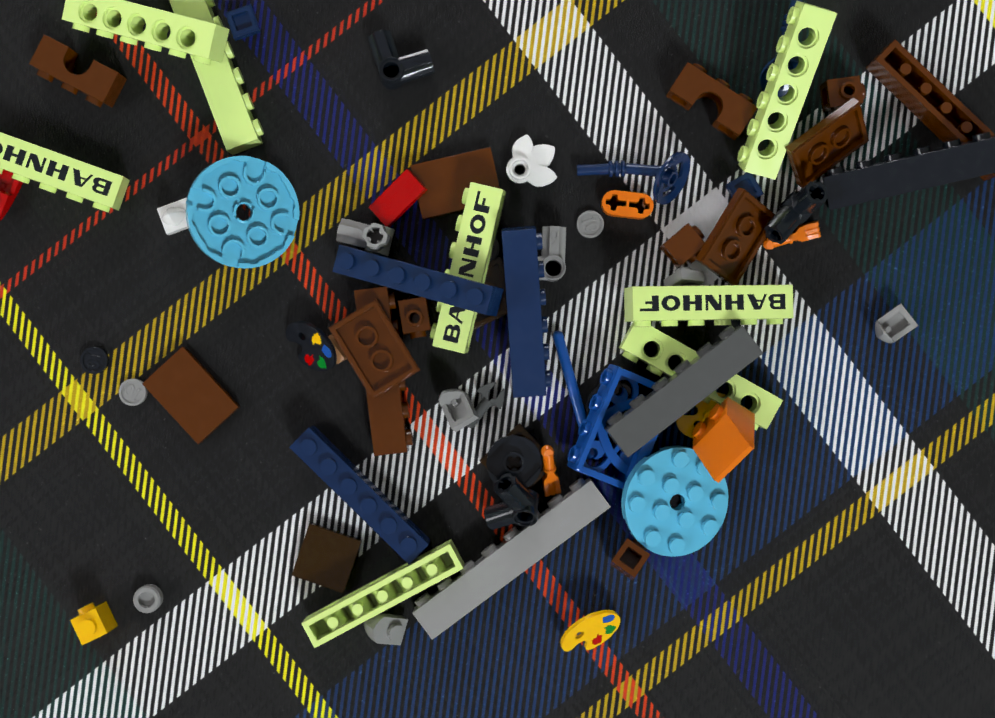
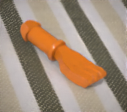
M811 221L801 224L782 244L772 242L766 238L763 241V247L767 250H772L775 247L792 244L793 241L804 242L821 237L819 222Z
M544 445L541 449L544 464L543 472L545 473L542 477L545 497L561 493L559 477L555 473L554 449L550 445Z

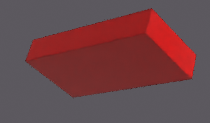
M406 169L369 208L386 227L390 228L428 189L409 169Z

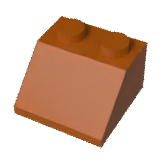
M727 397L721 404H716L711 409L709 416L703 422H698L692 431L693 450L716 482L719 483L754 449L755 414Z

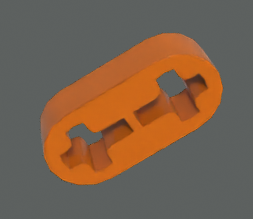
M611 190L603 196L601 208L609 216L639 220L648 217L652 213L654 203L652 198L644 193ZM615 196L616 201L625 203V206H617L613 211L611 206L606 204V201ZM639 199H642L643 204L647 205L648 209H644L642 214H640L637 208L629 207V203L637 204Z

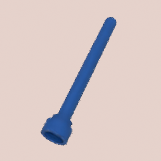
M555 331L553 333L554 344L577 424L580 427L582 421L587 418L564 335L561 331ZM595 448L590 449L586 460L595 456Z

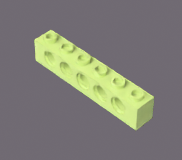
M65 0L62 20L73 23V29L87 33L90 32V28L97 29L96 35L113 39L114 34L120 35L121 42L137 46V42L142 41L145 42L144 48L161 52L162 47L169 49L168 54L185 59L186 54L194 55L193 61L207 65L211 64V60L222 63L230 30L214 23L125 0ZM170 29V36L167 38V33ZM195 35V42L192 45V38Z
M796 1L795 7L792 6L786 19L788 26L785 35L779 38L776 46L778 54L775 63H772L767 71L766 80L768 82L765 91H762L757 99L756 107L758 110L755 119H751L747 127L748 138L745 146L742 145L738 152V165L744 172L776 180L786 153L785 147L789 145L837 16L836 12L801 1ZM808 27L809 36L806 40L799 42L798 35L800 31ZM798 56L799 63L797 67L789 70L788 63L790 59ZM788 84V93L783 97H778L780 87ZM778 112V120L773 124H768L769 116L772 113ZM768 139V147L765 150L758 151L760 142Z
M634 322L619 346V349L624 351L623 357L634 363H637L638 359L648 364L646 369L661 377L662 373L669 377L676 373L668 366V360L672 355H677L681 363L685 360L691 362L698 356L695 350L654 327H634ZM649 341L654 342L657 346V353L653 357H648L644 353V345ZM737 374L725 382L729 388L726 396H718L715 390L702 400L708 404L710 400L721 404L729 397L741 405L742 398L747 395L750 396L752 406L749 410L755 414L756 431L758 427L763 429L769 427L783 402L782 399Z
M452 539L416 557L410 564L405 563L308 615L301 624L312 645L316 648L464 568V561Z

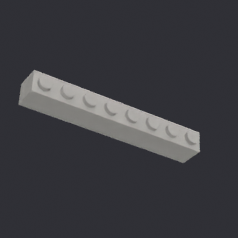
M583 478L575 481L569 486L570 492L563 497L558 494L547 503L549 507L542 513L538 511L537 522L534 525L523 526L519 530L516 527L512 528L503 535L505 539L497 546L493 543L481 552L482 557L476 562L469 560L464 564V568L460 570V574L453 579L450 576L443 579L437 585V591L431 595L427 592L414 602L416 606L412 614L432 640L611 507L590 478H587L585 481Z

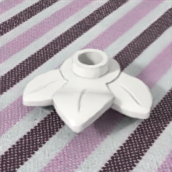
M528 135L520 137L512 147L513 158L507 164V176L515 183L529 182L535 187L551 184L557 179L556 174L548 168L553 160L555 147L546 144L533 146L532 140ZM518 165L525 168V172L521 175L515 172V167Z

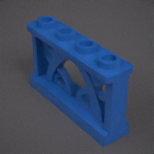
M609 364L608 368L604 369L601 374V385L597 394H594L590 400L588 416L580 424L578 440L568 453L567 466L575 471L623 489L627 477L635 465L645 456H650L658 435L629 457L625 456L622 451L617 455L620 449L616 444L612 447L608 434L604 429L606 421L615 413L631 408L629 403L639 394L638 383L653 389L651 386L655 382L619 366ZM620 380H627L632 388L631 398H628V393L623 387H621L622 392L620 395L614 394ZM591 448L596 450L595 456L592 457L593 459H599L603 455L606 456L603 462L597 466H589L586 462ZM611 463L620 472L618 477L615 478L602 473V471Z

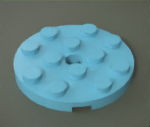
M232 156L216 161L206 167L194 180L189 190L185 210L187 226L197 246L208 257L220 264L244 269L266 265L282 255L295 237L294 234L300 216L298 198L288 178L271 163L251 156ZM241 204H245L250 209V217L244 221L236 217L237 207Z
M679 445L659 448V451L648 457L645 456L632 469L623 488L621 508L630 534L637 542L656 554L676 557L693 553L712 540L724 522L729 496L725 477L719 483L716 482L693 448ZM679 494L682 504L671 508V498Z

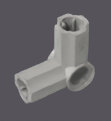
M342 218L338 226L336 241L364 248V251L388 257L395 230L377 223L367 225Z
M543 226V249L541 250V256H538V261H543L544 278H539V280L554 282L561 279L566 271V227ZM554 261L559 264L561 270L557 276L547 274L545 266L548 262Z

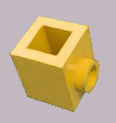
M107 601L98 606H95L92 602L78 609L79 615L70 620L82 645L109 633L118 626Z

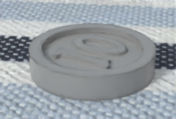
M585 211L578 217L576 227L583 237L595 238L602 232L604 220L595 211Z
M135 378L125 380L119 388L121 401L129 406L143 403L148 394V390L142 384L143 381Z

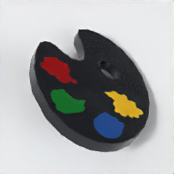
M296 321L287 327V340L298 343L302 347V352L298 355V359L304 365L316 371H327L335 366L337 361L336 350L322 330L305 321ZM301 333L305 334L306 339L302 337Z

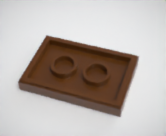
M855 98L850 99L785 147L796 183L801 188L810 181L813 182L827 172V169L833 168L869 141L858 100Z
M491 147L410 165L412 173L428 189L418 199L423 220L464 211L465 204H462L464 189L470 187V182L500 189Z
M738 187L695 259L727 284L737 285L766 238L764 227L775 214L747 190Z
M374 299L329 327L330 332L372 399L420 371L419 366L377 299Z
M183 346L142 383L197 444L203 442L240 407L189 350Z

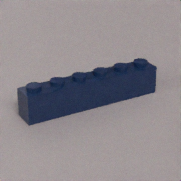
M535 226L501 228L513 398L547 396L546 387H551L550 370L545 371L544 360H550L549 344H543V333H548L547 316L541 315V305H546L545 288L540 289L539 278H544L543 261H538L537 250L543 249L542 233H536Z
M339 245L332 271L489 316H497L504 290Z
M315 426L309 427L289 447L408 564L429 545L430 539Z

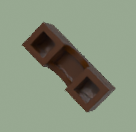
M44 34L29 63L38 69L36 75L51 83L54 78L63 82L61 88L74 95H77L78 91L86 94L85 100L100 108L103 104L113 108L127 79L119 72L93 60L90 68L85 73L76 75L74 63L79 54L70 47Z
M687 62L666 97L688 111L696 100L700 98L711 99L718 108V115L711 126L735 140L740 136L757 109L753 104V100L743 93L738 95L732 91L730 85L719 78L715 80L707 75V70L696 63L692 65Z

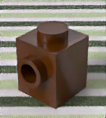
M860 75L829 79L819 86L823 113L834 112L852 98L858 100L861 105L866 96L865 86L860 81Z
M688 223L659 248L678 268L687 260L690 264L696 260V256L705 243L703 241L705 236L697 226L691 227Z
M419 297L398 301L403 334H410V339L426 337V331H431L432 328L427 298Z
M627 538L610 565L633 581L651 554L646 552L647 549L635 539L631 541Z

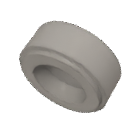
M146 584L140 587L133 596L134 606L142 613L154 612L163 602L161 589L153 584Z

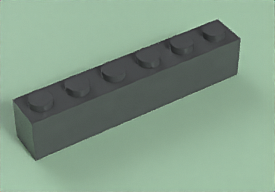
M731 325L724 329L718 335L721 339L713 345L709 342L696 351L698 356L691 362L685 360L674 368L676 373L669 379H666V377L661 378L651 386L653 391L647 396L643 394L637 396L629 403L630 409L623 414L619 411L607 420L609 425L604 429L625 456H631L763 354L762 350L743 326H736L734 328Z

